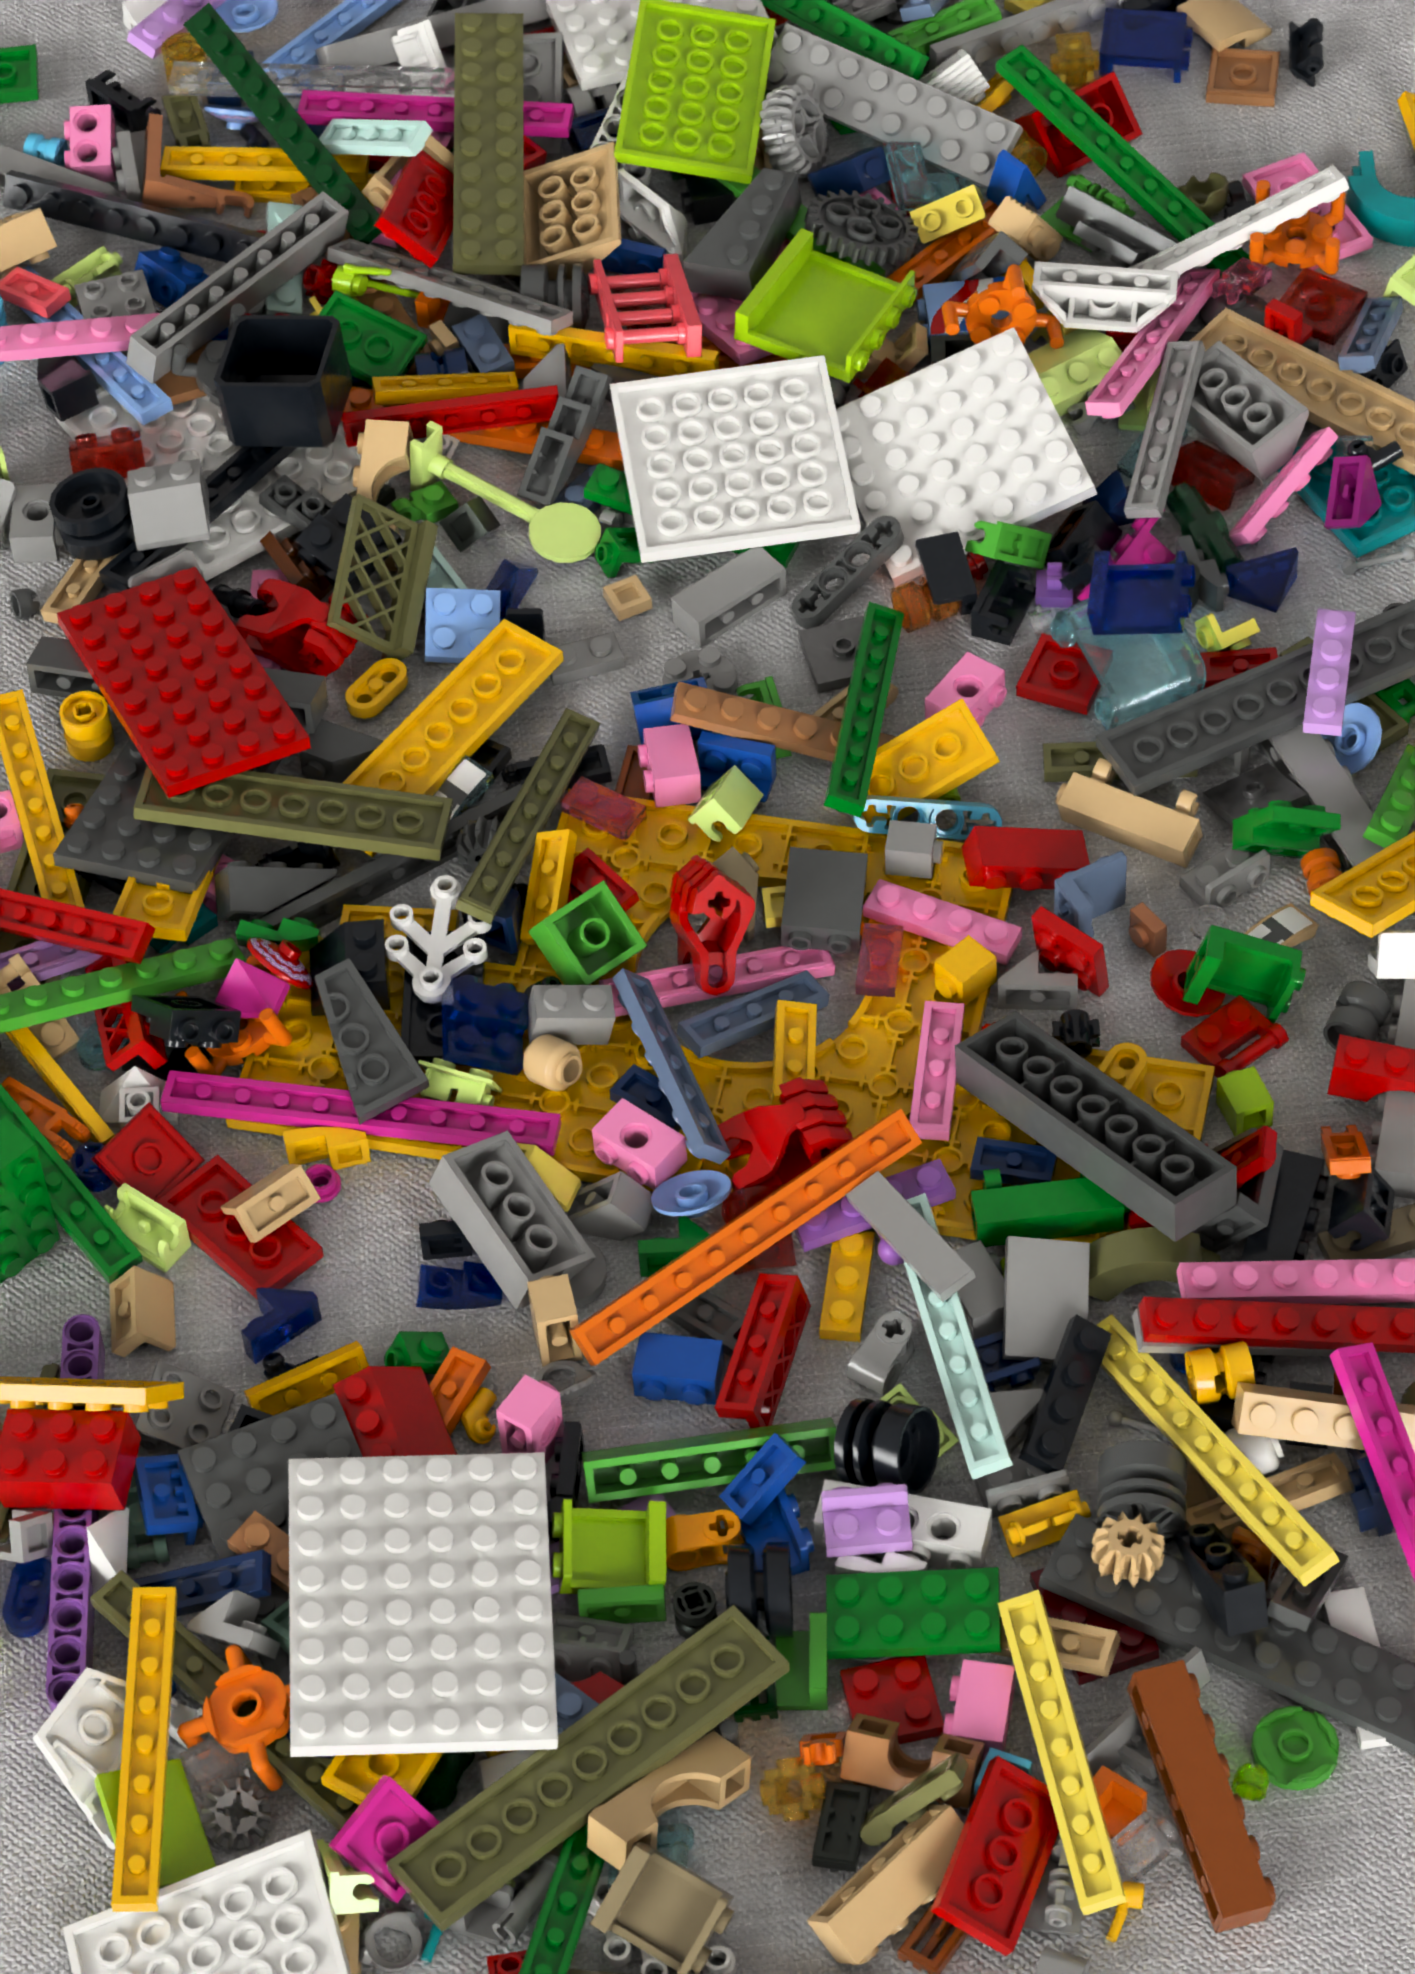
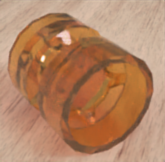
M925 576L920 577L919 584L909 581L891 589L893 609L904 613L902 627L908 633L929 626L931 619L939 622L955 616L959 612L958 601L940 605L933 604Z

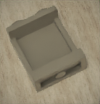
M641 1841L634 1845L590 1925L604 1933L608 1931L615 1933L678 1971L677 1974H691L692 1971L700 1974L712 1954V1950L706 1946L713 1933L716 1932L722 1935L735 1911L728 1908L734 1896Z

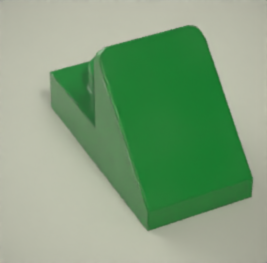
M678 1216L679 1238L655 1237L650 1240H638L641 1277L651 1276L710 1236V1234L686 1216Z

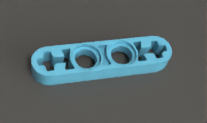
M867 795L866 805L863 810L865 812L868 809V805H873L876 812L888 813L887 805H892L890 820H897L901 809L913 807L918 810L919 816L916 822L936 824V816L942 810L949 809L954 811L957 818L955 824L949 829H942L937 826V838L967 839L973 827L978 826V824L966 822L967 830H962L964 826L963 811H968V818L973 820H980L983 813H987L990 820L994 822L986 826L1002 827V818L996 808L990 804L979 802ZM852 815L857 827L862 831L888 834L889 825H886L887 820L885 817L874 816L871 823H866L864 816L861 815L859 818Z

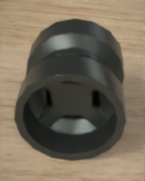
M700 1582L686 1583L675 1592L673 1607L676 1630L685 1639L690 1638L717 1617L715 1593L706 1584Z

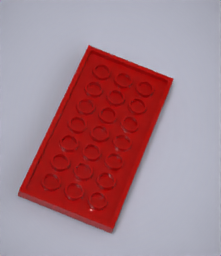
M196 567L180 570L174 574L144 582L127 590L112 593L106 597L82 605H76L57 613L59 626L168 798L311 748L309 735Z

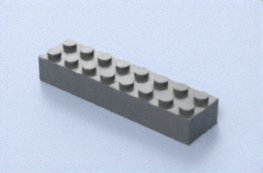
M1014 1011L955 1045L956 1083L1174 1242L1237 1205V1167L1019 1012Z

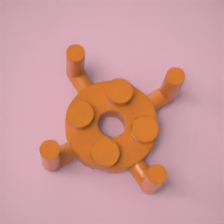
M1260 180L1257 182L1255 204L1270 197L1271 184L1269 181ZM1346 191L1341 193L1337 199L1331 201L1330 212L1322 217L1308 210L1304 216L1289 219L1277 225L1275 230L1268 234L1252 233L1250 235L1249 266L1253 270H1258L1271 262L1288 268V263L1300 264L1299 269L1317 265L1328 275L1336 274L1339 269L1340 240L1332 237V226L1338 224L1344 218ZM1292 237H1300V238H1303L1304 240H1299V239H1291V240H1290V238H1292Z
M1012 264L1008 267L1004 281L988 284V289L979 294L976 291L970 296L967 303L946 301L942 304L943 320L948 335L953 336L959 333L958 317H965L970 338L976 344L1014 327L1024 345L1026 338L1035 327L1047 328L1049 343L1053 349H1059L1064 345L1059 320L1053 314L1037 312L1033 298L1027 294L1022 271L1017 264ZM1001 310L1009 312V315L1003 319H994L992 315Z
M253 955L249 956L246 960V963L275 976ZM185 991L178 992L175 996L189 995ZM266 1008L260 1012L259 1018L240 1019L238 1042L222 1043V1048H206L213 1057L211 1062L198 1046L189 1047L185 1052V1057L198 1073L221 1076L227 1066L243 1064L245 1062L242 1058L251 1053H254L257 1057L271 1044L283 1047L289 1046L292 1042V1035L271 1008Z
M232 1644L225 1651L229 1671L220 1676L214 1683L216 1688L210 1698L206 1696L203 1704V1716L180 1724L177 1734L195 1757H203L207 1754L209 1747L201 1735L208 1732L222 1747L232 1754L249 1752L254 1772L268 1790L277 1791L282 1787L283 1779L269 1762L266 1746L276 1739L284 1737L290 1728V1683L285 1685L275 1673L253 1665L239 1645ZM249 1700L257 1701V1706L253 1713L246 1717L238 1716V1710L244 1702Z

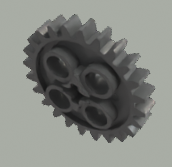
M839 190L838 195L831 191H827L826 196L819 194L817 200H811L804 220L806 222L805 229L813 232V238H817L816 245H827L826 252L837 251L839 252L840 259L849 256L853 263L858 262L859 259L864 260L867 266H870L872 261H876L880 266H884L885 261L896 265L897 259L903 262L906 261L907 256H912L919 236L917 234L918 226L913 225L914 219L906 217L907 211H896L897 204L886 205L884 204L883 197L874 200L870 193L860 196L856 190H853L852 195H848L843 190Z

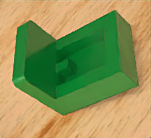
M399 1331L390 1348L385 1353L384 1363L385 1366L422 1367L425 1374H436L450 1349L442 1332Z

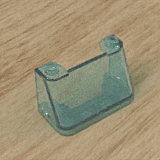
M1153 575L1136 576L1057 612L1051 622L1050 631L1053 640L1062 648H1071L1077 642L1102 688L1099 697L1095 700L1094 710L1097 719L1102 722L1106 731L1204 689L1206 667L1203 658L1159 582Z

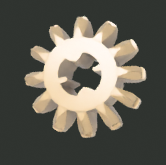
M1123 1511L1118 1516L1117 1521L1106 1517L1102 1523V1528H1097L1096 1532H1094L1092 1540L1094 1547H1092L1091 1558L1093 1563L1099 1565L1100 1577L1112 1574L1114 1575L1115 1586L1122 1579L1130 1582L1133 1588L1138 1583L1139 1578L1150 1582L1155 1570H1159L1164 1561V1536L1157 1534L1156 1522L1143 1524L1141 1513L1133 1520L1128 1519Z

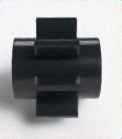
M1080 1009L1068 1010L1060 1016V1021L1052 1022V1037L1082 1058L1092 1053V1047H1100L1099 1020H1090V1016L1086 1011Z

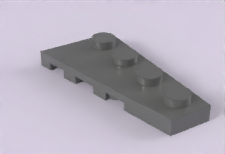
M350 958L315 976L316 986L359 1125L429 1087L426 1075Z

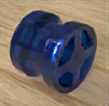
M98 1142L83 1144L77 1148L72 1157L74 1172L90 1192L104 1191L113 1184L112 1180L91 1160L104 1146ZM89 1169H97L98 1172H90Z

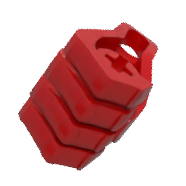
M277 579L264 580L257 590V598L266 602L267 605L263 607H268V613L260 616L243 615L235 625L254 654L270 659L287 671L325 677L338 670L345 658L352 653L355 644L358 642V640L327 626L333 593L328 598V603H323L308 589ZM344 604L340 618L351 624L357 623L349 604Z
M694 855L687 864L673 874L669 893L670 898H672L669 914L671 923L678 935V965L690 963L691 958L697 986L705 993L718 996L728 992L734 984L737 950L755 911V901L738 881L731 879L720 871L718 867L712 865V862ZM688 913H704L708 916L697 932L693 930L688 921ZM711 965L720 966L723 972L720 981L715 984H709L708 971Z
M798 1077L779 1085L782 1092L779 1097L781 1105L758 1106L739 1113L718 1125L731 1153L726 1160L750 1154L746 1166L737 1171L732 1178V1188L736 1199L745 1204L757 1203L853 1139L852 1133L846 1127L847 1120L844 1113L838 1110L837 1099L834 1095L828 1094L827 1085L823 1080L802 1079Z

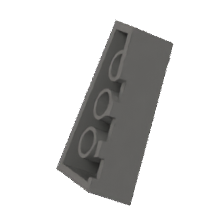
M768 168L761 170L683 260L690 292L742 301L748 297L773 265L802 204L797 173Z

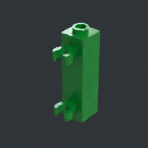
M999 1169L983 1170L985 1182L983 1183V1190L971 1191V1218L976 1242L981 1240L984 1247L1005 1245V1240L1008 1236L1055 1239L1122 1231L1124 1227V1214L1131 1212L1128 1207L1081 1173L1080 1178L1002 1187Z

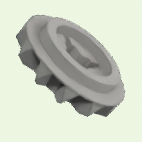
M241 1777L220 1781L207 1792L201 1807V1822L205 1832L215 1843L229 1849H242L258 1842L266 1833L272 1817L268 1796L257 1783ZM236 1795H240L242 1809L248 1810L249 1813H256V1815L241 1818L236 1832H233L231 1817L217 1812V1810L231 1808L233 1801L236 1800Z

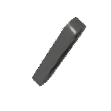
M881 516L873 520L794 598L791 607L796 622L800 626L812 628L824 623L901 547L904 535L896 518ZM883 532L885 534H889L892 532V535L890 537H888L887 535H883L880 537V534ZM858 554L870 555L868 562L863 565L857 566L851 563L852 559ZM840 578L845 581L844 585L838 590L831 591L826 589L827 583L832 579ZM806 607L810 609L816 607V610L813 612L810 610H807L805 612L803 611Z

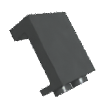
M790 847L781 923V946L791 947L796 950H828L837 954L859 952L868 854Z
M1250 1128L1212 1150L1220 1155L1258 1129ZM1276 1143V1159L1270 1169L1260 1172L1245 1182L1241 1188L1237 1189V1205L1192 1231L1200 1235V1244L1203 1248L1217 1253L1268 1226L1283 1146Z

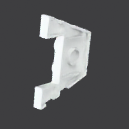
M86 1667L32 1739L106 1845L114 1850L115 1845L94 1781L97 1774L116 1771L121 1764L126 1681ZM171 1697L169 1735L188 1749L178 1736L177 1729L180 1724L203 1716V1709L200 1707L198 1709L178 1703L179 1700Z

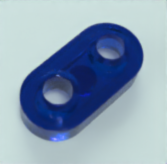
M44 1557L26 1563H17L12 1570L2 1616L7 1630L16 1637H32L41 1632L47 1623L50 1608L52 1564ZM34 1580L41 1581L38 1585H29ZM27 1616L32 1617V1618H31L30 1620H28V1621H23V1622L20 1621V1620H21L22 1618H24V1617H27Z

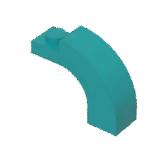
M1359 151L1358 166H1352L1351 176H1348L1347 206L1370 235L1394 245L1415 247V197L1398 196L1383 188L1376 176L1373 151Z

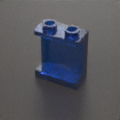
M1106 8L1099 52V76L1113 72L1115 65L1169 68L1174 70V83H1181L1182 71H1189L1190 50H1185V48H1192L1193 27H1187V13Z
M1110 551L1095 552L1087 607L1093 635L1183 633L1185 618H1190L1192 611L1191 597L1188 595V589L1195 586V567L1188 564L1185 551H1177L1175 564L1113 565Z

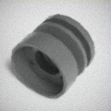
M583 263L573 264L572 280H567L565 264H559L556 280H550L546 264H523L521 268L520 294L573 311V328L586 330V324L590 317V295Z
M1153 1440L1120 1442L1107 1448L1099 1457L1098 1491L1100 1494L1098 1495L1097 1525L1101 1526L1106 1517L1117 1521L1122 1511L1128 1519L1133 1520L1141 1513L1143 1524L1156 1522L1157 1534L1164 1536L1165 1547L1174 1543V1533L1186 1530L1187 1460L1184 1455L1168 1444Z

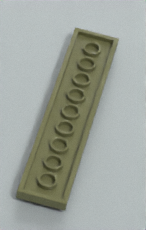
M455 13L453 272L460 275H521V268L524 264L523 14Z
M734 1605L560 1733L558 1735V1749L537 1750L386 1862L388 1872L439 1930L443 1932L587 1824L588 1815L597 1806L605 1804L652 1771L668 1763L790 1671L789 1661Z

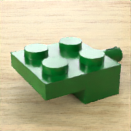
M1270 801L1268 802V807L1251 808L1248 810V814L1233 819L1232 850L1258 853L1265 849L1271 855L1300 859L1309 851L1320 848V836L1341 829V814L1325 812V807L1320 805H1307L1301 809L1292 807V802Z

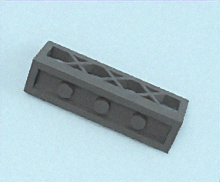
M999 231L974 245L947 279L950 282L964 281L979 272H982L988 278H994L1007 272L1010 265H1020L1028 253L1004 232Z

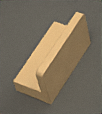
M284 1164L220 1208L224 1214L234 1215L249 1241L257 1243L321 1198L301 1165Z
M134 1265L109 1285L111 1352L126 1357L144 1342L163 1350L171 1351L176 1347L173 1282Z

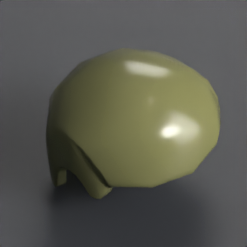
M1211 172L1206 181H1198L1195 176H1191L1185 185L1178 186L1177 189L1206 216L1212 218L1218 215L1226 206L1229 182L1225 176Z

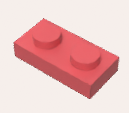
M18 266L0 281V294L3 300L47 319L71 300L69 288Z

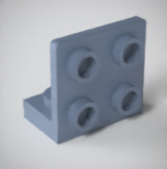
M1119 851L1110 856H1103L1092 864L1076 871H1069L1060 878L1055 879L1054 914L1088 936L1094 937L1092 919L1125 904L1127 856L1124 852Z

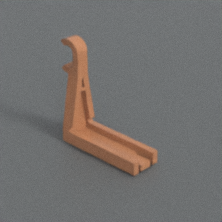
M149 113L144 138L145 150L141 203L163 208H216L218 215L224 213L225 205L239 206L245 209L244 216L249 219L252 216L254 199L245 192L218 189L167 174L165 177L160 176L163 115Z

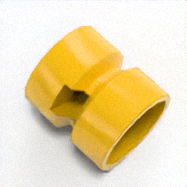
M79 691L69 695L63 700L59 709L69 754L76 760L84 762L103 759L111 753L115 746L113 727L110 722L109 708L105 698L99 693L92 691Z
M1244 1341L1221 1345L1216 1353L1209 1347L1185 1352L1188 1386L1192 1400L1197 1405L1219 1402L1223 1394H1226L1230 1399H1235L1238 1382L1255 1384L1251 1355Z

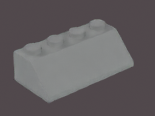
M1218 341L1204 352L1187 422L1261 481H1264L1292 458L1310 413L1303 404L1221 341Z
M509 1131L502 1132L442 1156L429 1181V1185L515 1310L530 1305L527 1282L539 1280V1278L548 1275L559 1276L563 1274H568L570 1280L594 1261L596 1256Z

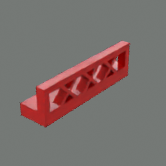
M102 956L87 966L85 971L90 973L106 967H114L131 962ZM132 1001L94 1010L105 1063L113 1072L137 1055L141 1056L155 1070L168 1062L163 1039L149 1034L150 1023L145 1022L146 1016L131 1011ZM118 1014H123L117 1027L112 1028L111 1026ZM123 1039H129L130 1043L117 1051Z
M759 1273L714 1407L720 1418L746 1419L750 1428L772 1426L811 1307L798 1275Z

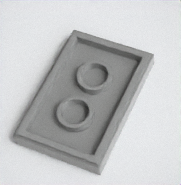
M1008 1236L1006 1238L1002 1359L1027 1361L1039 1357L1042 1363H1054L1069 1320L1076 1314L1088 1320L1090 1243Z

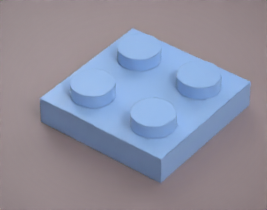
M426 588L424 662L461 663L500 623V590Z

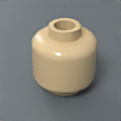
M544 1034L538 1036L524 1051L523 1069L525 1076L529 1081L552 1091L558 1092L567 1089L579 1079L582 1073L581 1055L576 1045L553 1035Z

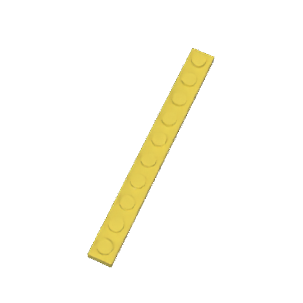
M1112 1314L1097 1324V1326L1112 1334L1101 1363L1102 1369L1175 1448L1184 1455L1187 1461L1304 1587L1339 1562L1335 1551L1155 1359L1149 1353H1138L1136 1339Z

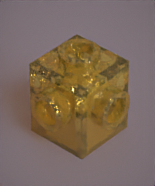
M1089 32L1055 34V53L1050 54L1051 71L1054 74H1058V78L1068 87H1078L1094 79V71L1100 70L1099 51L1092 50Z
M802 1756L777 1759V1768L764 1770L765 1779L760 1780L763 1806L769 1807V1815L783 1814V1822L810 1819L809 1810L820 1808L819 1799L826 1798L823 1773H816L815 1764L803 1765ZM792 1780L801 1782L802 1794L799 1797H794L789 1793L788 1786Z

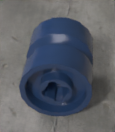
M464 347L444 350L441 356H437L434 352L414 355L417 375L468 373Z

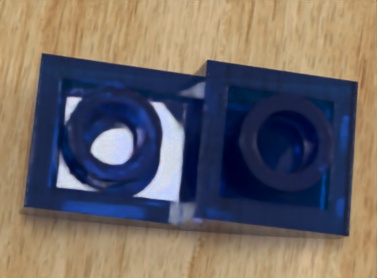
M464 1261L462 1270L421 1264L418 1275L416 1307L446 1310L491 1307L501 1305L503 1291L483 1263Z

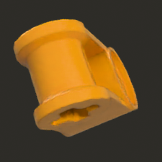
M719 1509L713 1512L691 1515L681 1514L666 1518V1567L675 1571H687L697 1567L728 1564V1553H724L723 1545H727L728 1550V1544L744 1543L743 1537L740 1535L741 1522L739 1517L732 1511ZM721 1520L724 1521L725 1529H721Z

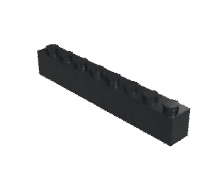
M1283 1149L1268 1226L1248 1236L1240 1261L1306 1260L1309 1249V1241L1305 1240L1307 1231L1314 1233L1316 1230L1320 1209L1315 1208L1317 1200H1325L1330 1182V1177L1324 1176L1325 1159ZM1251 1355L1255 1384L1266 1385L1267 1373H1264L1263 1369L1265 1363H1273L1275 1355ZM1223 1394L1219 1402L1198 1405L1224 1434L1226 1431L1234 1428L1231 1422L1235 1399H1230L1226 1394Z

